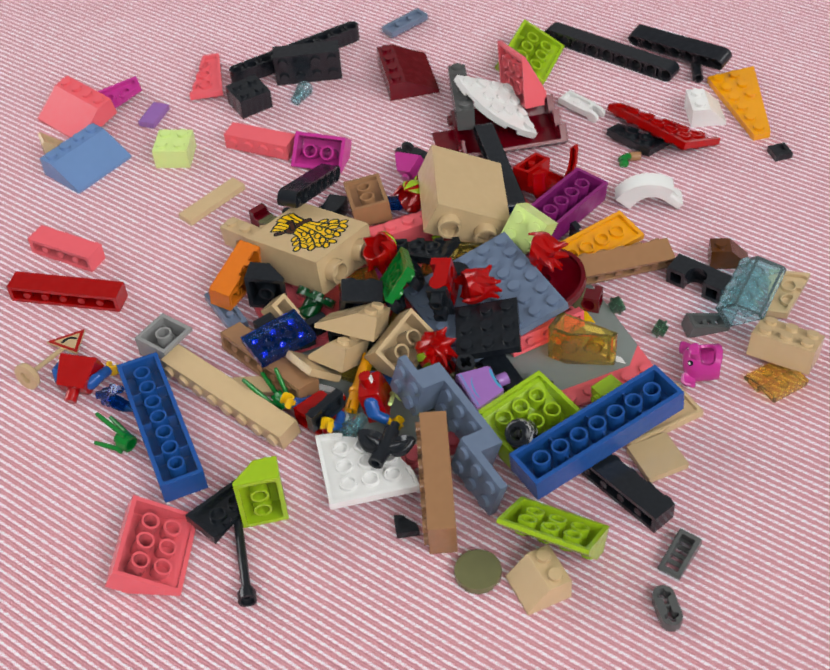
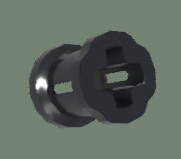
M466 353L460 354L457 357V365L454 369L455 376L459 373L474 370L475 361L472 355Z

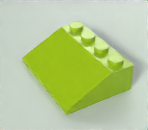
M525 19L508 44V46L526 57L541 84L545 83L565 45ZM499 61L497 62L496 66L494 67V68H495L496 70H498V71H499Z
M538 370L479 409L478 412L503 442L498 456L511 469L509 454L518 448H514L506 440L505 428L509 422L518 418H527L537 426L539 436L581 409Z
M523 496L518 498L501 514L496 522L507 529L515 531L520 536L536 538L540 543H550L559 546L563 551H573L581 554L583 558L597 560L603 553L610 527Z

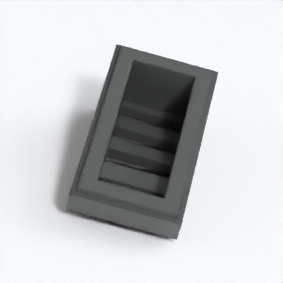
M686 313L681 322V326L688 338L725 332L730 329L723 313Z
M680 528L660 562L658 570L680 580L700 549L702 539ZM683 542L691 546V549L682 546L680 543ZM676 549H679L687 553V556H684L676 552ZM675 556L681 559L683 563L681 564L671 559V557ZM667 563H670L678 567V572L667 567Z

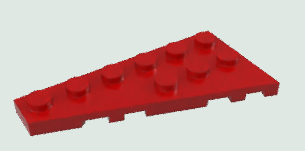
M621 102L608 104L607 110L612 112L613 116L623 118L627 123L635 124L639 129L651 132L652 136L663 138L664 142L674 144L680 150L687 151L690 148L699 149V147L719 145V137L709 138L705 136V132L689 131L688 126L666 118L662 120L655 119L654 114L639 113V109Z

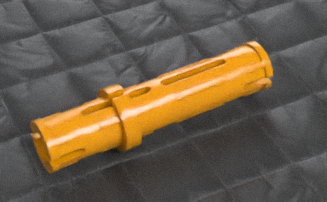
M366 353L362 354L354 382L348 390L349 396L344 410L352 414V411L353 414H357L360 404L358 400V376L362 371L371 372L372 365L364 358Z

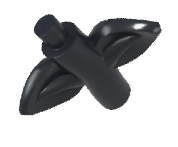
M392 421L391 425H387L383 434L371 429L358 430V441L361 448L368 453H372L368 463L373 468L381 469L390 454L395 457H401L406 455L414 446L416 439L413 436H399L400 431L398 428L400 424L397 421Z

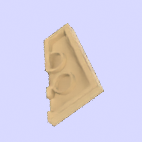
M769 269L766 317L787 319L806 286L811 273Z

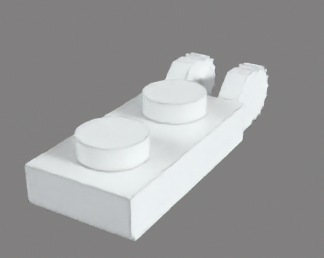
M571 90L558 98L559 104L586 116L589 121L596 122L599 120V117L606 115L604 108Z

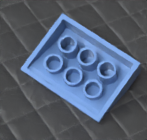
M92 123L53 150L47 152L40 158L46 176L80 194L132 157L105 129Z

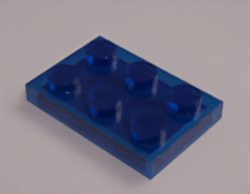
M295 309L241 337L242 344L262 368L286 356L288 350L295 351L317 339L316 333Z

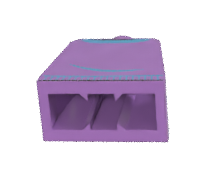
M489 366L457 374L455 383L474 407L479 410L504 393L503 386L510 384V379L505 371L495 375Z

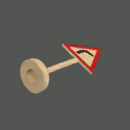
M85 329L47 341V344L59 349L34 368L27 363L17 365L14 372L18 381L27 389L33 390L40 384L38 371L64 350L78 354Z

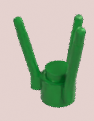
M274 368V371L282 388L277 391L264 372L260 373L274 393L271 396L272 400L245 378L242 379V382L257 395L281 410L285 408V404H281L280 399L284 392L289 393L278 368Z
M95 413L96 417L116 432L114 436L116 446L99 441H94V445L115 450L119 454L123 451L130 452L134 449L137 443V438L113 416L109 417L113 422L111 423L100 413Z

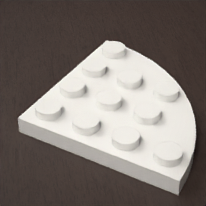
M461 75L455 77L454 81L463 95H468L474 101L473 106L490 120L505 129L508 126L516 130L518 135L533 139L537 136L538 133L534 128V124L530 121L526 110L520 104V99L509 83Z
M342 433L315 435L330 510L420 491V485L413 469L400 457L390 454L383 467L376 469L368 463L372 453H368L361 448L358 436H343Z

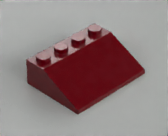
M396 45L377 47L378 65L391 101L440 92L426 53Z

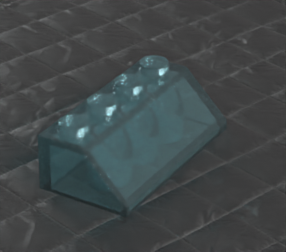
M760 256L745 257L739 261L715 308L726 327L764 319L787 270L785 266Z

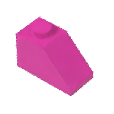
M403 152L395 153L397 171L402 175L401 178L404 181L414 180L418 176V171L424 159L421 155Z

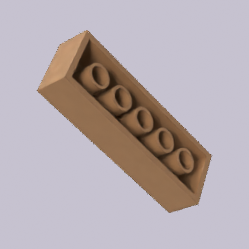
M446 411L419 413L420 422H415L424 546L429 545L430 554L458 552Z

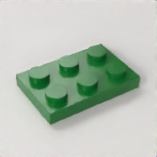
M400 247L380 279L383 280L385 301L392 305L395 300L400 299L406 283H410L415 275L409 252L403 247Z

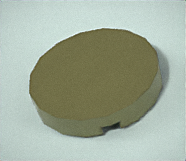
M475 549L467 551L455 562L454 576L456 583L464 588L466 592L484 594L493 590V587L500 583L502 567L500 560L494 554L486 550Z

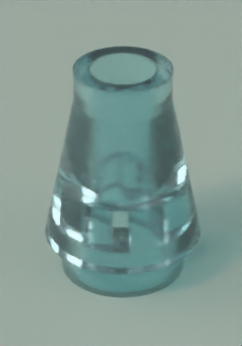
M302 81L298 83L291 98L293 104L299 105L312 94L313 87L309 82Z
M359 412L354 417L343 422L338 432L342 433L343 436L357 437L358 430L363 429L364 425L368 422L367 416Z

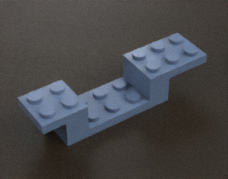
M406 355L398 357L390 383L392 391L398 395L404 407L413 416L433 408L436 411H446L448 427L460 440L451 462L452 469L464 482L466 489L477 499L479 506L489 516L496 513L508 487L493 467L503 442L440 362L417 370Z

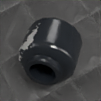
M527 418L514 419L505 428L506 440L514 448L529 444L538 436L537 426Z

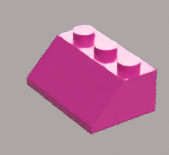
M296 131L291 166L313 169L320 164L339 166L340 173H342L350 157L352 140L346 137Z

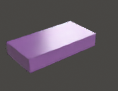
M153 102L138 121L139 126L155 129L169 111V104Z

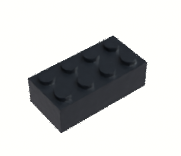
M338 40L272 47L277 86L342 79Z

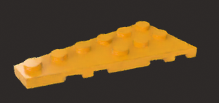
M754 66L707 77L708 85L753 141L770 137L771 131Z

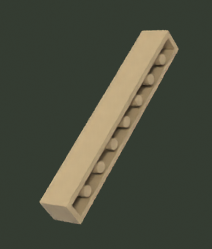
M180 344L176 345L161 359L164 372L168 377L176 378L183 387L188 386L198 397L203 396L212 406L220 407L224 414L227 416L232 415L242 426L247 425L257 436L262 435L272 446L275 447L277 445L284 450L301 433L295 418Z

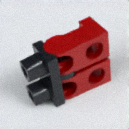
M431 258L430 266L433 276L430 278L429 286H426L425 292L429 300L428 304L433 310L435 321L446 322L448 315H454L455 313L454 306L460 284L454 283L453 279L458 275L452 258Z

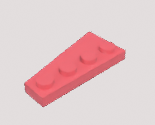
M219 53L203 55L199 66V73L196 74V82L193 83V90L189 94L190 100L223 96Z

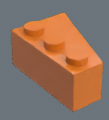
M239 240L209 287L211 304L231 311L247 294L244 277L250 262L261 263L259 246Z

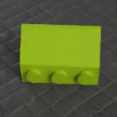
M271 456L253 460L232 483L243 527L247 528L289 519L277 457Z

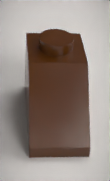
M710 238L707 255L710 267L715 269L750 268L748 253L730 238Z

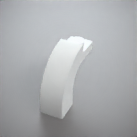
M658 173L637 174L625 179L615 187V200L628 209L638 201L649 197L660 198L676 209L683 205L681 191L678 188H674L673 179L666 175Z

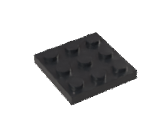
M517 297L455 307L456 354L458 356L468 353L474 359L522 352Z

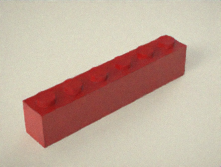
M15 271L7 285L12 301L115 312L121 311L128 297L124 282Z

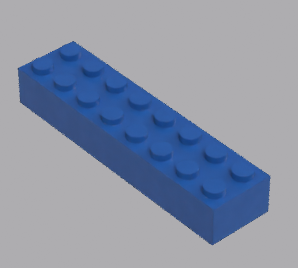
M157 352L116 365L165 503L208 488L203 468Z
M653 365L537 436L529 444L523 445L509 454L511 471L533 496L539 500L684 409V391L656 365Z

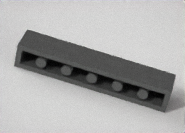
M455 63L448 66V74L458 131L474 129L475 114L472 99L468 95L464 96L454 81L457 75L467 76L465 64Z

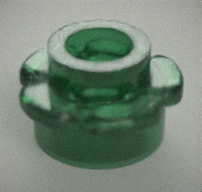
M619 296L610 298L609 308L614 314L618 313L621 315V312L626 310L622 299Z
M661 319L657 321L651 331L652 334L656 335L655 338H658L659 335L664 337L669 328L666 325L667 320L665 322Z

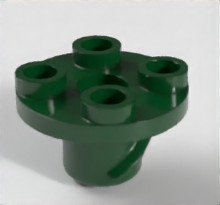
M299 285L296 292L297 295L305 299L298 310H300V315L306 320L320 313L322 307L333 310L336 301L327 297L323 299L324 294L313 290L310 293V289Z

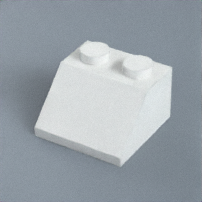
M703 88L686 90L684 108L691 128L726 125L722 108L716 98Z

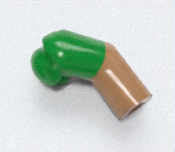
M628 152L619 156V166L624 168L628 167L630 161H640L641 152Z

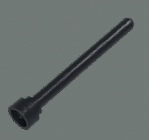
M240 516L234 523L241 582L237 598L240 606L249 607L257 603V593L250 584L244 529Z

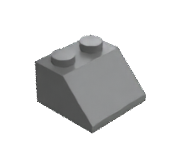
M162 313L135 337V341L140 355L146 356L157 352L159 359H161L190 334L193 329Z

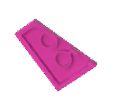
M134 76L98 92L109 97L116 109L141 92L142 89L137 77Z

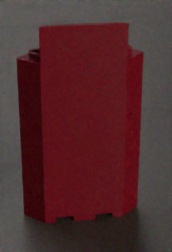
M553 94L546 96L545 105L528 109L524 108L538 133L534 139L518 135L516 130L508 126L505 129L490 120L477 108L474 109L475 125L492 122L505 153L563 144L569 141L566 123L562 124L559 108L555 109ZM451 110L449 116H447L448 126H451L452 130L432 133L435 146L476 157H483L474 136V129L458 131L454 110Z

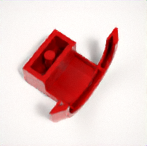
M578 144L570 148L569 164L564 176L549 171L550 158L536 152L515 165L513 173L520 189L533 194L536 199L542 196L576 168Z

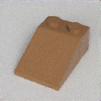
M379 173L343 182L353 219L366 222L369 226L393 220L389 200Z

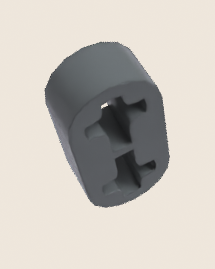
M657 586L652 593V604L657 618L663 629L675 632L681 628L683 613L675 592L669 586ZM659 595L667 598V604L664 603L662 598H659ZM668 612H670L671 617L675 619V622H672L670 619H667Z

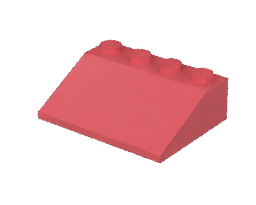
M501 40L497 41L500 82L509 83L513 87L515 94L520 99L521 106L525 109L545 105L546 90L526 57Z
M66 75L54 86L38 120L71 138L74 134L92 123L102 127L117 111L109 97Z
M133 495L125 510L105 587L128 594L180 596L196 530L194 526L187 522L185 515L189 512Z

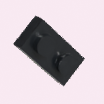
M336 388L305 414L308 429L315 433L320 428L322 417L332 418L345 407L342 391Z

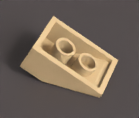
M372 302L332 312L316 322L314 328L374 342L388 328L390 307L384 306L381 302Z

